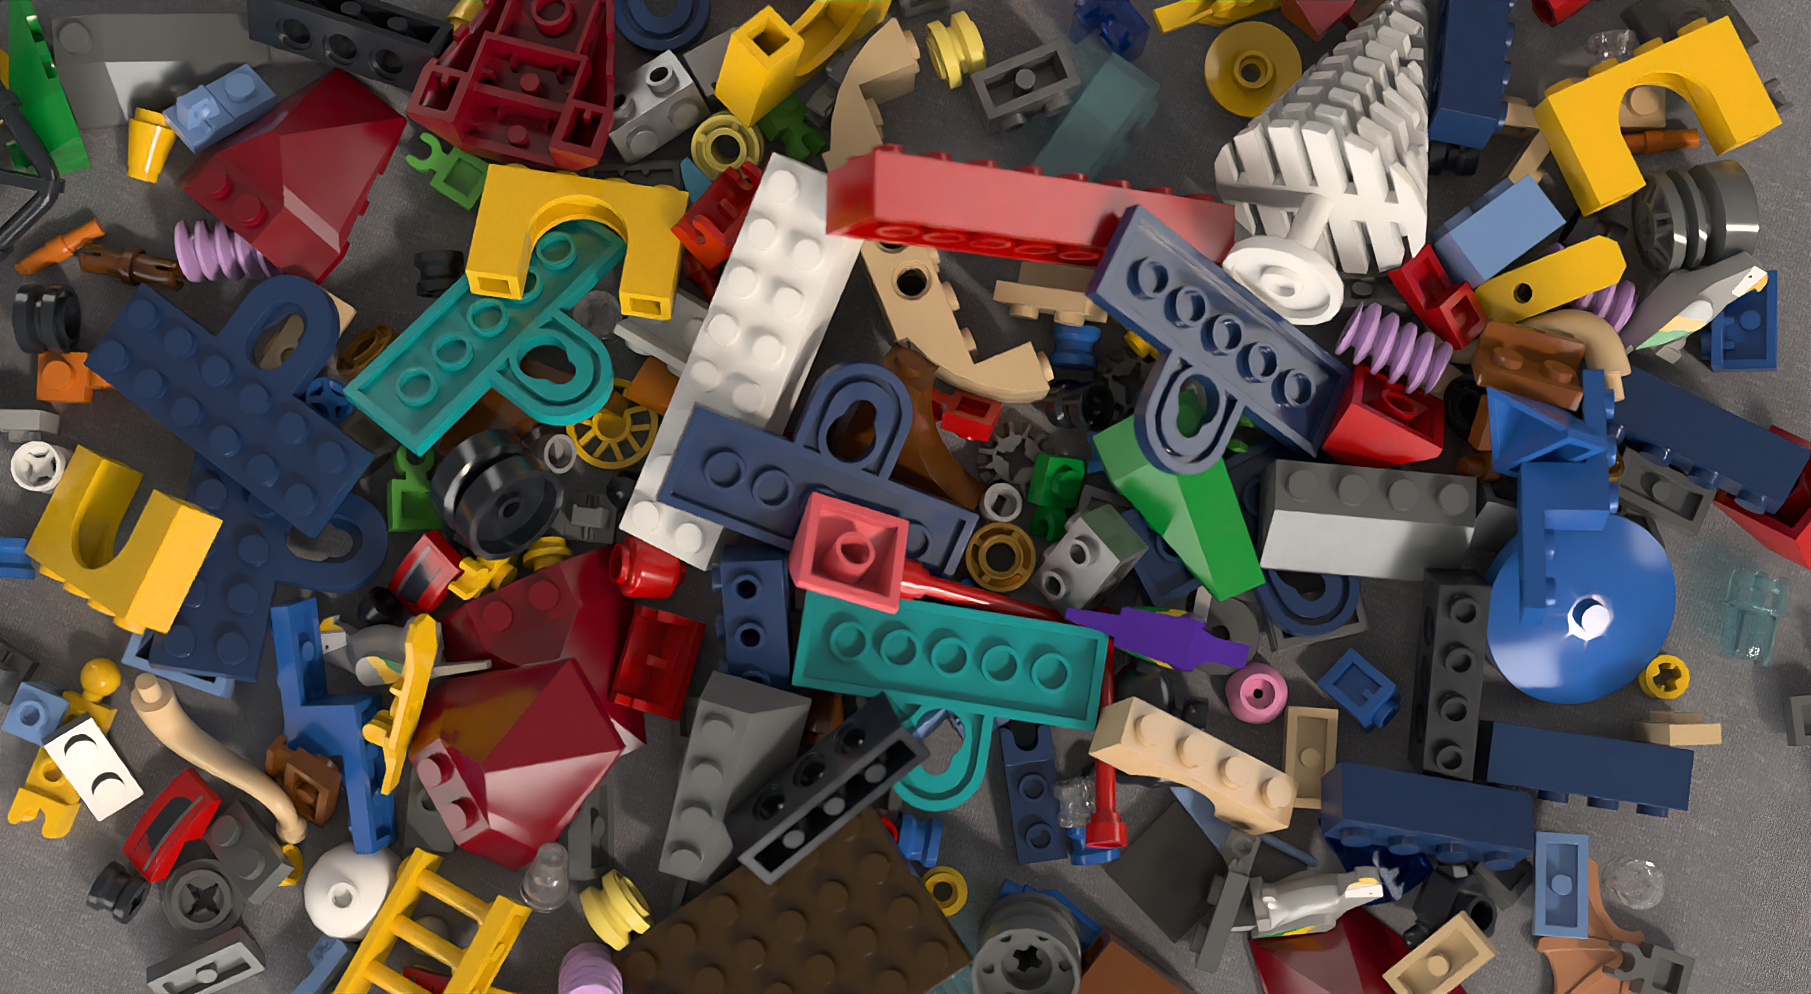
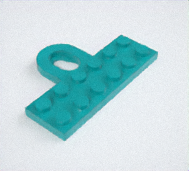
M570 220L552 227L540 237L534 246L522 300L471 293L467 274L465 273L342 390L346 399L418 457H421L491 387L527 415L545 424L556 426L572 425L592 417L606 404L612 393L614 370L610 355L604 344L567 316L566 313L626 255L627 246L625 241L599 222L592 220ZM554 345L567 353L568 361L574 365L576 373L568 383L562 385L554 384L547 379H535L525 375L520 370L521 360L534 347Z
M807 589L792 685L872 698L883 691L912 720L915 727L922 715L930 710L946 709L953 712L960 719L963 726V743L960 749L951 756V762L945 772L930 774L919 764L892 786L904 801L914 807L927 811H944L961 805L979 788L986 771L994 717L1095 732L1109 635L1088 627L916 600L907 601L899 599L898 610L895 614Z

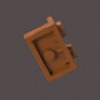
M1492 317L1486 320L1470 360L1476 385L1486 388L1490 386L1577 411L1584 394L1576 373L1586 350L1583 341Z

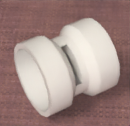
M31 441L23 444L15 452L11 460L13 478L25 489L53 494L73 452L63 446L51 445L40 441ZM53 461L56 465V471H54Z

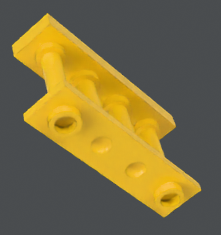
M416 847L413 854L406 857L400 864L396 873L398 878L396 884L335 991L329 994H367L373 983L390 994H432L384 965L399 937L452 968L451 974L453 977L443 994H486L533 908L517 899L499 894L495 901L489 904L436 874L444 857ZM424 892L429 893L477 921L479 930L469 947L462 950L410 919Z

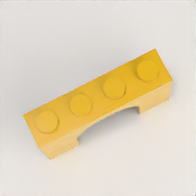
M815 0L806 12L791 26L770 5L766 6L732 33L714 95L749 129L826 67L838 51H846L856 40L862 38L882 22L892 0Z
M1728 15L1710 24L1706 17L1695 20L1677 31L1679 37L1664 44L1662 38L1658 37L1633 50L1634 58L1619 64L1616 57L1611 58L1588 71L1590 78L1574 84L1570 77L1543 91L1545 99L1532 110V113L1584 217L1629 197L1646 185L1624 141L1619 126L1620 104L1629 88L1639 85H1658L1671 89L1682 96L1695 112L1717 157L1762 137L1782 124Z
M515 163L505 166L489 164L466 266L471 293L522 300L531 254L540 237L560 223L585 219L607 225L617 232L626 243L627 252L619 289L621 314L672 321L685 245L670 229L690 208L689 192L679 191L677 188L669 185L650 187L630 184L620 178L601 180L580 177L574 172L564 170L555 173L531 170L524 165Z
M78 444L24 553L41 564L38 569L40 573L64 582L62 588L75 595L89 599L87 602L88 606L102 613L115 616L112 622L138 634H143L146 627L168 633L223 520L193 503L154 489L128 542L114 558L113 549L117 530L144 474L116 458Z

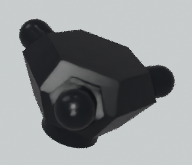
M1438 860L1435 870L1428 873L1423 880L1412 907L1417 919L1414 921L1415 924L1403 933L1402 942L1407 949L1413 951L1462 910L1466 912L1487 938L1493 936L1497 920L1496 905L1487 896L1483 885L1469 865H1466L1464 862L1450 863Z

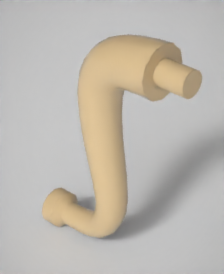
M1562 309L1543 313L1516 323L1583 341L1586 347L1584 358L1587 369H1604L1605 388L1614 389L1615 402L1625 399L1621 377L1630 374L1631 368L1619 335L1605 319L1584 310ZM1422 321L1424 333L1429 331L1435 336L1433 348L1435 349L1444 341ZM1479 338L1473 339L1462 350L1455 351L1453 349L1449 361L1464 365L1471 364L1470 360Z
M150 672L142 673L136 678V686L131 692V704L145 725L163 744L195 766L244 790L263 803L278 821L276 823V833L282 843L297 844L305 839L308 834L306 819L297 813L290 798L276 782L259 768L198 727L183 711L168 680L156 677Z

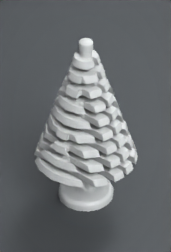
M1386 0L1372 16L1360 22L1356 29L1351 30L1345 36L1347 42L1339 43L1333 49V57H1329L1328 52L1323 55L1316 66L1313 64L1280 98L1265 108L1262 114L1248 123V128L1241 130L1234 137L1235 152L1230 140L1222 147L1214 162L1217 192L1225 204L1235 205V219L1253 235L1250 238L1235 243L1222 264L1223 271L1291 324L1316 325L1331 320L1339 311L1343 302V282L1335 270L1338 258H1340L1344 272L1366 274L1370 263L1367 244H1372L1379 272L1401 267L1405 252L1402 237L1407 235L1413 259L1425 244L1428 177L1427 34L1429 14L1424 5L1427 0ZM1252 204H1256L1267 236H1254L1258 220Z

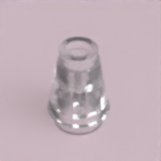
M554 842L543 844L538 849L534 860L521 880L520 894L525 904L533 908L535 912L551 913L562 906L569 898L568 852L561 844Z

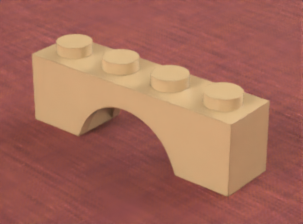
M1134 696L1101 709L1089 755L1129 775L1164 778L1195 789L1213 802L1215 805L1214 817L1250 834L1259 835L1289 827L1299 780Z

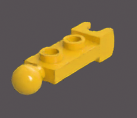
M99 657L85 664L81 669L79 678L84 689L82 695L74 691L63 692L62 697L70 701V706L61 727L88 711L105 736H107L117 709L101 702L104 696L114 692L121 684L122 674L115 662L108 658ZM42 746L38 751L24 787H20L8 813V821L11 824H16L20 821L33 820L41 809L45 814L42 834L46 838L56 839L65 836L70 831L81 805V802H79L80 795Z

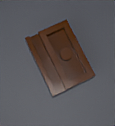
M280 734L267 748L265 774L283 789L292 801L298 814L320 829H323L335 814L342 775L338 773L337 767L331 760L319 753L311 755L301 747L295 752L286 747L287 738Z

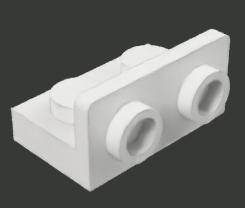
M677 287L672 321L629 315L627 319L617 322L613 332L625 339V345L632 351L646 356H655L667 363L666 367L671 373L681 377L710 304Z

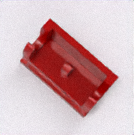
M745 161L740 169L744 175L750 178L753 184L747 183L739 172L729 166L670 229L708 271L730 257L764 173L750 161Z
M636 605L608 701L678 721L707 624L666 611H658Z

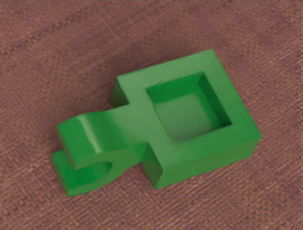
M1037 452L1027 497L1028 501L1037 504L1035 514L1030 523L1031 535L1044 536L1046 541L1050 543L1062 540L1066 535L1067 531L1064 529L1068 518L1065 514V507L1077 508L1087 460L1070 455Z

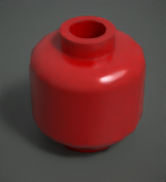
M632 534L626 536L621 544H616L612 549L609 559V577L612 583H616L618 590L623 596L649 600H666L673 593L676 585H682L686 577L687 563Z

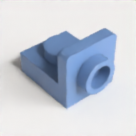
M48 681L21 682L1 730L44 747L41 739L61 727L69 709L70 701L61 697L65 688Z

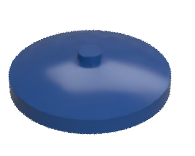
M1609 513L1603 531L1554 530L1553 560H1546V577H1555L1556 604L1554 609L1546 610L1542 626H1520L1518 533L1498 553L1485 576V580L1492 586L1485 652L1496 670L1529 696L1558 704H1578L1605 697L1623 688L1642 673L1655 658L1667 638L1676 605V584L1671 563L1664 549L1653 535L1640 525L1617 513Z

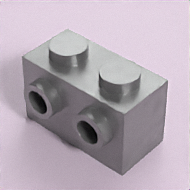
M1059 38L971 74L968 92L986 135L998 130L1001 135H1008L1025 127L1028 124L1026 119L1044 112L1046 117H1051L1072 107L1073 103L1071 100L1076 99L1081 81L1063 39Z
M670 49L614 84V123L609 138L628 166L633 165L711 115L694 81Z
M1110 503L1091 512L1084 508L1074 514L1064 526V529L1067 531L1066 535L1062 540L1055 542L1044 551L1040 557V561L1043 564L1031 579L1064 619L1067 607L1095 611L1098 607L1102 606L1149 548ZM1065 619L1068 622V624L1073 623V621Z

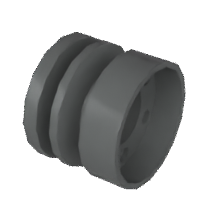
M1727 159L1697 164L1688 173L1683 169L1674 168L1667 170L1665 173L1651 172L1642 175L1646 185L1633 193L1631 215L1637 250L1643 264L1651 274L1662 277L1681 269L1693 271L1700 266V263L1702 266L1709 267L1744 251L1752 256L1757 245L1759 231L1758 204L1747 172L1737 161Z
M1034 891L1012 893L994 902L982 917L977 934L971 970L974 994H1077L1081 979L1082 940L1080 926L1070 909L1054 897Z

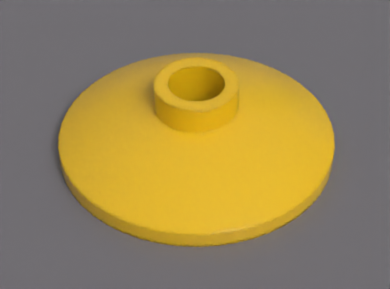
M1258 21L1238 23L1220 33L1211 44L1204 62L1205 83L1212 98L1227 112L1243 118L1254 119L1262 114L1265 108L1280 98L1302 77L1301 57L1294 42L1279 28ZM1245 68L1254 69L1258 74V80L1255 82L1244 80L1241 73L1242 70Z

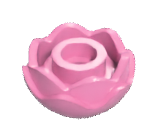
M1249 662L1244 669L1230 676L1225 686V693L1232 714L1239 720L1255 725L1271 722L1278 717L1284 710L1288 699L1287 685L1280 672L1270 665L1259 662ZM1255 689L1261 690L1262 695L1260 698L1254 697L1253 692Z

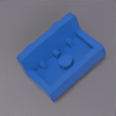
M1767 270L1768 281L1760 292L1753 289L1728 303L1712 320V330H1702V359H1711L1713 372L1777 371L1778 270Z

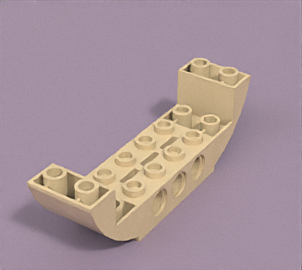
M896 17L890 19L867 41L851 63L842 82L831 120L830 151L821 154L824 173L826 174L827 171L846 164L848 157L864 156L871 152L873 146L883 145L881 139L884 138L881 126L884 124L877 105L914 91L915 74L920 72L917 59L920 58V53L911 30L902 32ZM864 240L858 254V259L893 344L896 342L907 349L917 351L926 360L937 365L939 369L935 377L958 390L1006 403H1039L1044 400L1050 390L1049 380L1054 379V375L1043 351L1035 353L1031 342L976 363L975 356L979 354L972 334L968 327L960 330L955 320L958 317L957 310L959 309V304L949 281L940 283L936 274L939 272L938 263H940L936 249L903 245L898 249L891 250L882 246V242ZM912 282L920 285L923 288V292L916 296H908L899 289L904 284Z

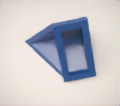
M1487 386L1493 471L1518 478L1521 462H1579L1608 449L1605 437L1565 409Z

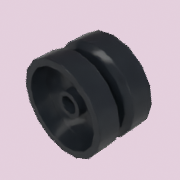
M489 429L470 436L452 449L441 462L430 483L429 501L436 514L450 528L457 531L460 539L475 555L485 560H503L523 552L542 537L553 524L562 506L564 489L559 477L543 461L535 458L533 451L518 436L506 429Z

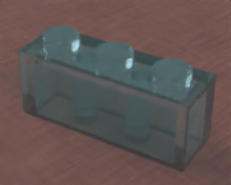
M1112 52L1031 164V167L1042 168L1044 176L1055 178L1058 175L1067 173L1084 174L1088 176V183L1100 184L1102 181L1098 178L1106 166L1110 164L1117 168L1133 144L1127 140V137L1135 126L1138 125L1145 129L1160 108L1161 104L1156 102L1155 98L1161 85L1121 56Z

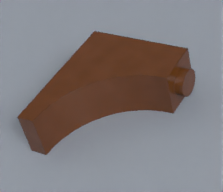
M895 342L880 364L895 373L907 388L912 401L913 417L911 428L890 477L974 510L987 486L968 473L956 461L943 443L937 430L932 411V387L939 367L926 360L917 351L907 349ZM861 399L835 453L849 459L858 457L867 450L875 436L873 421L876 410L873 403Z
M523 357L521 360L520 370L531 378L547 379L554 384L562 385L568 383L574 377V375ZM491 387L444 433L437 452L447 456L452 449L470 436L489 429H506L523 440L528 434L545 423L533 419ZM612 390L608 401L598 413L611 414L622 418L629 399Z
M1106 925L1081 958V979L1077 994H1198Z

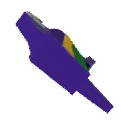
M1129 603L1128 607H1122L1120 615L1067 607L1065 619L1115 637L1112 646L1128 654L1182 672H1193L1196 665L1207 662L1244 669L1250 645L1215 638L1205 628V619L1197 614L1183 610L1138 606Z

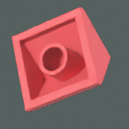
M813 492L809 497L786 562L787 568L796 586L895 614L899 606L909 521Z

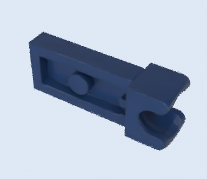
M1035 723V739L1027 746L1016 744L1014 735L1008 725L999 726L998 732L1018 865L1068 858L1050 725Z

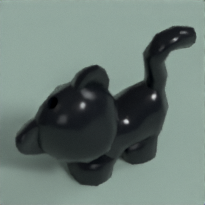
M1132 656L1130 664L1122 667L1115 675L1114 703L1134 696L1206 732L1209 698L1193 696L1185 701L1182 710L1177 708L1175 703L1176 683L1165 672L1164 666ZM1095 761L1082 769L1078 785L1081 801L1089 807L1095 806ZM1115 768L1116 783L1120 785H1140L1154 789L1176 783L1175 781L1154 776L1129 775Z

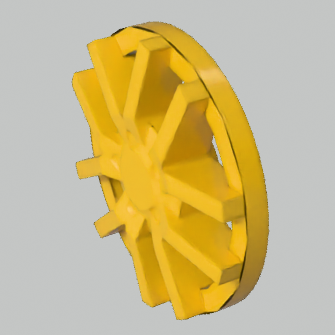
M614 378L613 387H624L623 396L626 397L628 387L632 382L621 378ZM628 402L622 418L597 412L592 420L586 419L579 422L592 427L579 441L575 431V424L566 425L567 435L573 440L576 446V453L587 463L606 470L624 469L638 463L650 452L659 430L658 413L642 405L628 409ZM649 411L651 424L633 425V415ZM650 431L647 441L641 448L632 433ZM597 436L602 440V443L591 456L583 447ZM626 439H628L636 451V454L628 459L624 458L619 447V443L624 442ZM611 445L618 462H606L599 459Z

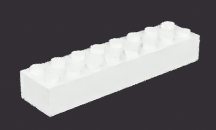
M774 152L619 526L620 529L703 571L712 570L713 563L720 562L725 545L736 544L740 532L659 503L655 497L695 402H698L782 435L864 242L863 239L825 235L827 174L795 159Z

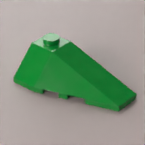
M9 0V89L14 90L21 100L20 110L53 158L60 175L92 167L31 0ZM15 138L5 141L15 170L25 168L28 174L37 175L36 170Z
M1194 389L1178 394L1180 410L1177 414L1176 426L1179 433L1186 438L1193 435L1205 415ZM1134 415L1091 438L1111 485L1122 497L1125 496L1144 517L1145 523L1154 532L1157 531L1178 554L1177 557L1218 603L1265 583L1222 456L1215 465L1202 473L1170 475L1161 472L1146 460L1138 446L1134 432Z

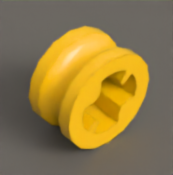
M1656 655L1646 669L1637 676V683L1642 692L1656 699H1674L1679 697L1688 688L1690 681L1689 670L1685 663L1672 655ZM1661 663L1662 669H1671L1673 677L1666 680L1668 687L1666 690H1664V685H1655L1653 677L1660 673L1658 665Z

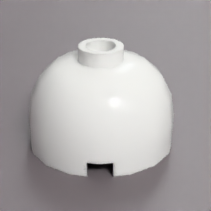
M353 841L341 843L325 852L309 871L304 887L305 909L313 924L328 937L344 940L345 942L363 941L398 880L396 873L402 863L400 857L387 846L373 854H356Z

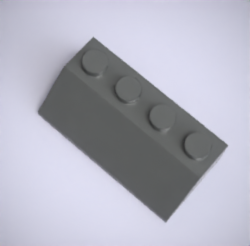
M1277 459L1261 469L1257 559L1261 569L1422 583L1425 568L1461 569L1475 530L1477 477Z
M713 670L699 700L658 871L708 885L719 882L744 864L737 858L723 819L796 761L812 702L811 698Z

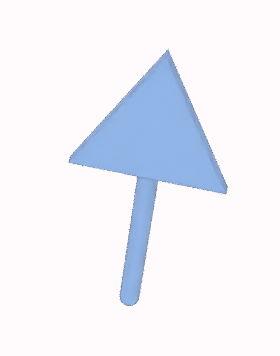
M1170 787L1171 791L1220 852L1224 839L1230 828H1234V826L1213 816L1215 805L1202 793L1190 787ZM1269 833L1255 835L1264 843L1311 867H1317L1319 864L1317 858Z

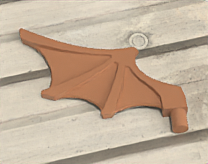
M1588 857V939L1538 936L1533 948L1537 953L1544 952L1550 961L1554 974V994H1630L1631 991L1628 989L1631 981L1625 982L1608 977L1602 972L1603 965L1618 968L1623 962L1622 952L1610 947V940L1617 939L1633 943L1640 949L1641 942L1645 940L1644 934L1640 929L1629 931L1618 927L1612 922L1602 904L1598 863Z

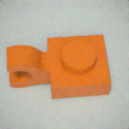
M45 352L38 356L37 401L45 403L93 404L94 389H117L83 364L90 353L71 352L70 354H53Z

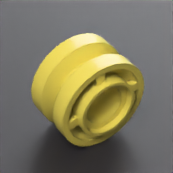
M964 10L951 15L949 27H945L939 20L926 24V45L939 79L944 81L949 90L962 86L963 74L967 73L970 76L986 69L987 56L981 36L975 23L970 21Z
M729 109L718 111L701 123L695 131L691 143V153L695 165L711 181H714L729 166L739 172L743 179L747 178L740 169L745 161H750L758 166L765 152V138L759 126L755 123L747 129ZM720 135H730L737 140L740 146L739 157L728 158L720 153L717 147V139Z
M612 869L602 877L604 889L599 890L594 886H589L579 894V898L583 906V912L598 936L615 950L621 951L632 943L630 931L634 930L643 935L654 927V921L649 905L638 888L629 878Z

